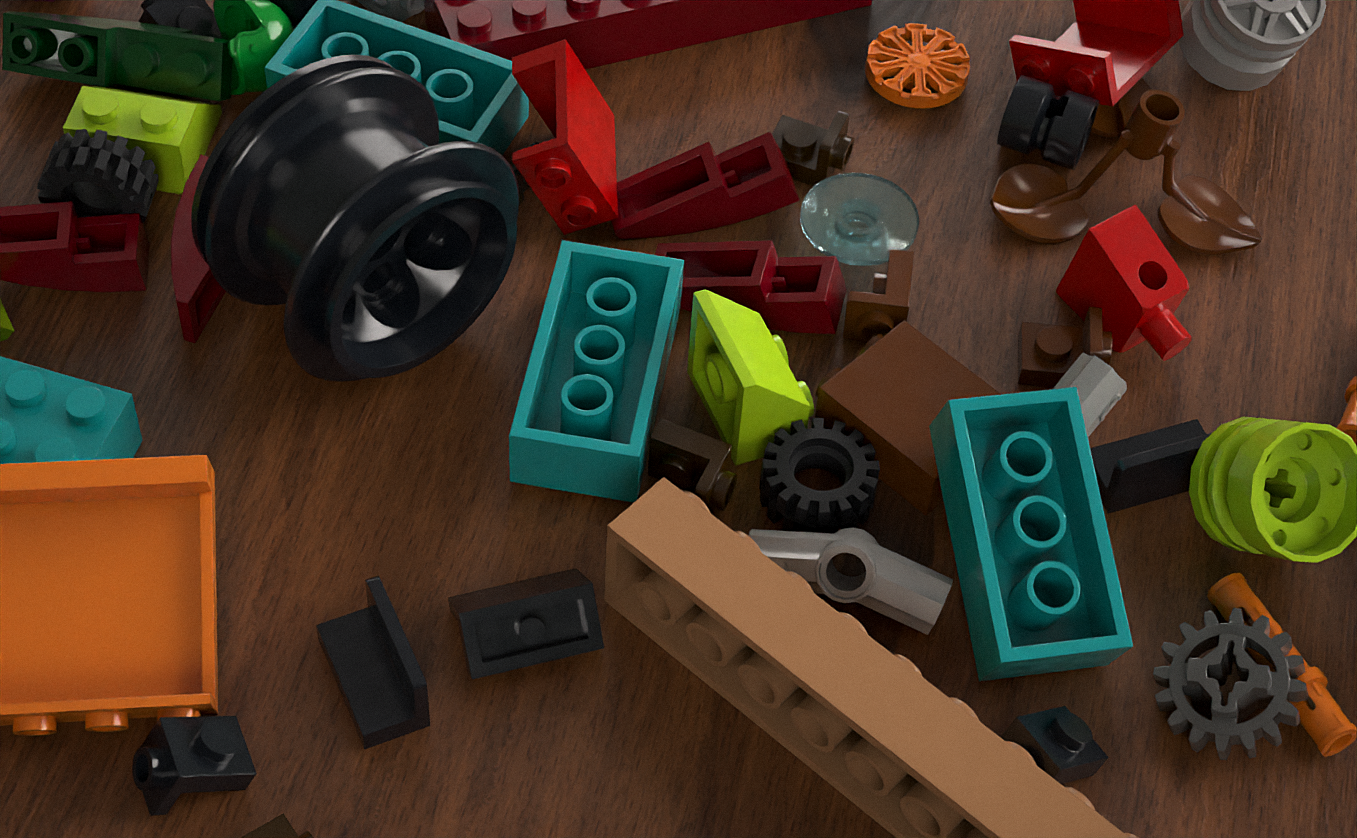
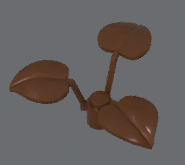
M1143 78L1113 107L1099 104L1091 131L1103 137L1118 136V140L1077 187L1069 190L1063 177L1048 167L1036 163H1024L1009 168L999 177L989 202L995 215L1015 233L1037 242L1062 243L1079 235L1088 221L1085 210L1075 200L1082 198L1125 149L1133 157L1141 160H1150L1162 154L1164 155L1162 189L1169 197L1161 202L1158 208V218L1165 232L1175 242L1196 253L1215 255L1256 247L1262 240L1259 231L1248 215L1226 191L1214 182L1200 176L1186 175L1180 179L1177 185L1175 184V156L1181 145L1172 138L1185 117V109L1175 96L1162 90H1152Z

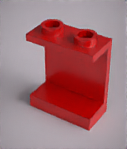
M1073 0L1076 22L1055 42L1014 35L1009 40L1017 81L1021 75H1025L1052 84L1057 96H1061L1067 90L1097 99L1099 104L1113 107L1184 35L1179 0Z
M564 39L512 57V75L555 137L554 139L512 152V162L564 235L618 218L614 114L569 43Z

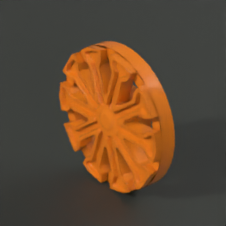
M908 23L905 24L904 28H897L896 25L880 32L876 40L873 39L866 55L865 73L873 89L885 99L910 108H934L948 104L962 94L969 78L970 57L964 44H958L951 33L937 27L935 30L927 29L925 24ZM894 76V78H890V79H886V80L883 79V78H885V77ZM903 88L911 90V93L904 92ZM930 88L935 89L937 93H932Z

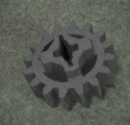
M1233 608L1228 623L1220 624L1212 610L1205 611V628L1199 631L1186 622L1180 624L1179 627L1184 643L1179 646L1174 643L1164 642L1161 646L1163 656L1171 666L1154 667L1153 671L1156 684L1167 688L1155 695L1159 710L1166 712L1174 711L1167 720L1170 731L1177 735L1190 728L1189 743L1191 749L1197 753L1206 746L1208 741L1215 742L1220 760H1227L1232 745L1240 744L1249 759L1256 757L1257 747L1255 741L1262 737L1276 747L1282 744L1281 734L1277 725L1282 722L1287 725L1298 726L1300 722L1299 711L1290 702L1305 701L1308 696L1306 683L1294 679L1305 673L1303 657L1300 655L1286 656L1292 649L1291 636L1287 632H1283L1270 638L1269 618L1264 615L1259 617L1252 627L1244 625L1242 612L1239 608ZM1216 647L1214 650H1212L1210 653H1208V654H1207L1206 656H1204L1202 659L1198 658L1201 654H1203V653L1206 652L1207 650ZM1248 647L1263 655L1273 666L1275 672L1270 671L1268 665L1256 664L1248 655ZM1235 662L1241 681L1235 682L1233 692L1229 693L1228 704L1225 706L1219 686L1226 684L1228 675L1232 674V665ZM1184 695L1191 696L1192 701L1204 702L1212 712V720H1208L1198 714L1187 702ZM1258 708L1265 709L1255 718L1242 722V720Z

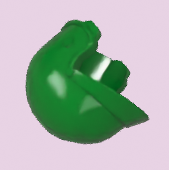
M214 0L213 8L217 26L222 38L230 40L228 42L229 55L233 58L231 95H242L245 92H264L267 90L264 67L294 31L293 24L280 7L268 0Z

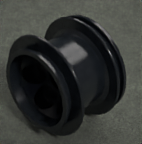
M341 55L311 63L282 78L251 102L229 126L213 149L200 175L192 205V235L195 246L202 259L209 266L213 277L231 296L255 305L286 304L284 313L286 344L293 359L308 374L319 379L336 382L381 378L408 371L431 359L460 337L485 310L502 284L515 251L519 189L511 165L493 148L471 141H454L439 144V120L435 103L429 92L415 78L396 70L390 64L378 58L366 55Z

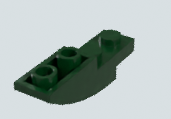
M12 11L3 13L2 70L101 87L119 84L223 101L231 98L233 58L229 55L228 42L230 40L194 35L191 29L74 15Z

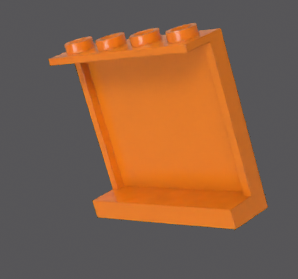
M190 455L0 464V726L13 725V734L39 736L56 733L58 722L85 721V730L111 732L128 729L129 719L157 717L158 721L160 717H198L204 714H218L215 471L208 456Z

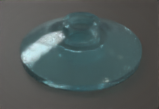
M853 172L837 174L814 185L802 202L800 223L808 241L822 254L837 256L839 262L850 265L871 266L888 262L890 249L908 250L916 239L919 228V214L911 197L895 183L876 175Z

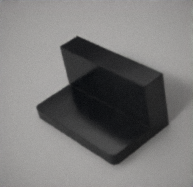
M1198 419L1090 448L1102 505L1107 514L1189 491L1191 466L1202 442L1212 433L1206 434Z
M578 569L556 572L448 598L450 612L458 621L467 672L471 679L604 648L593 583Z
M379 576L365 580L367 608L316 625L318 640L364 749L430 726L428 689L425 677Z

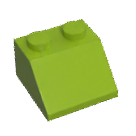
M82 86L63 126L64 134L69 133L74 138L76 130L86 129L90 138H94L96 130L107 131V140L115 142L118 135L128 139L125 148L131 150L136 146L140 147L145 152L142 161L152 159L156 166L153 173L158 174L159 181L156 190L182 195L186 181L200 155L205 156L221 117L222 109L221 105L112 87Z
M706 289L694 292L687 373L722 441L732 445L731 458L735 466L763 458L768 442H774V435L781 428L790 434L791 423L802 419L807 429L809 417L814 415V403L811 392L804 381H796L788 366V355L782 339L777 334L771 335L760 313Z

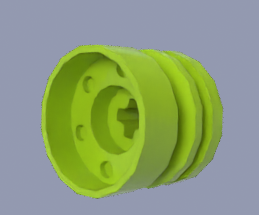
M1240 417L1224 423L1202 442L1191 466L1189 495L1195 518L1210 538L1232 550L1265 554L1269 557L1289 561L1318 563L1338 555L1357 537V445L1349 435L1330 424L1254 417Z

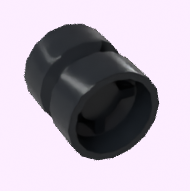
M1021 75L1013 89L1003 115L997 144L1027 155L1035 149L1041 150L1043 160L1075 170L1091 133L1099 100L1067 90L1061 96H1057L1052 84Z

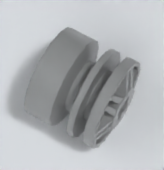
M1190 0L1181 15L1184 35L1179 39L1180 48L1190 66L1205 80L1227 90L1251 91L1268 85L1318 29L1325 13L1326 1Z

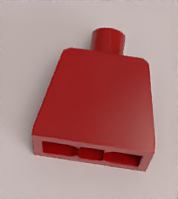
M1133 205L1089 228L1056 289V293L1083 321H1085L1089 307L1102 308V331L1112 332V350L1114 352L1124 353L1146 340L1160 358L1166 361L1180 353L1192 340V336L1173 315L1189 291L1188 280L1139 208Z

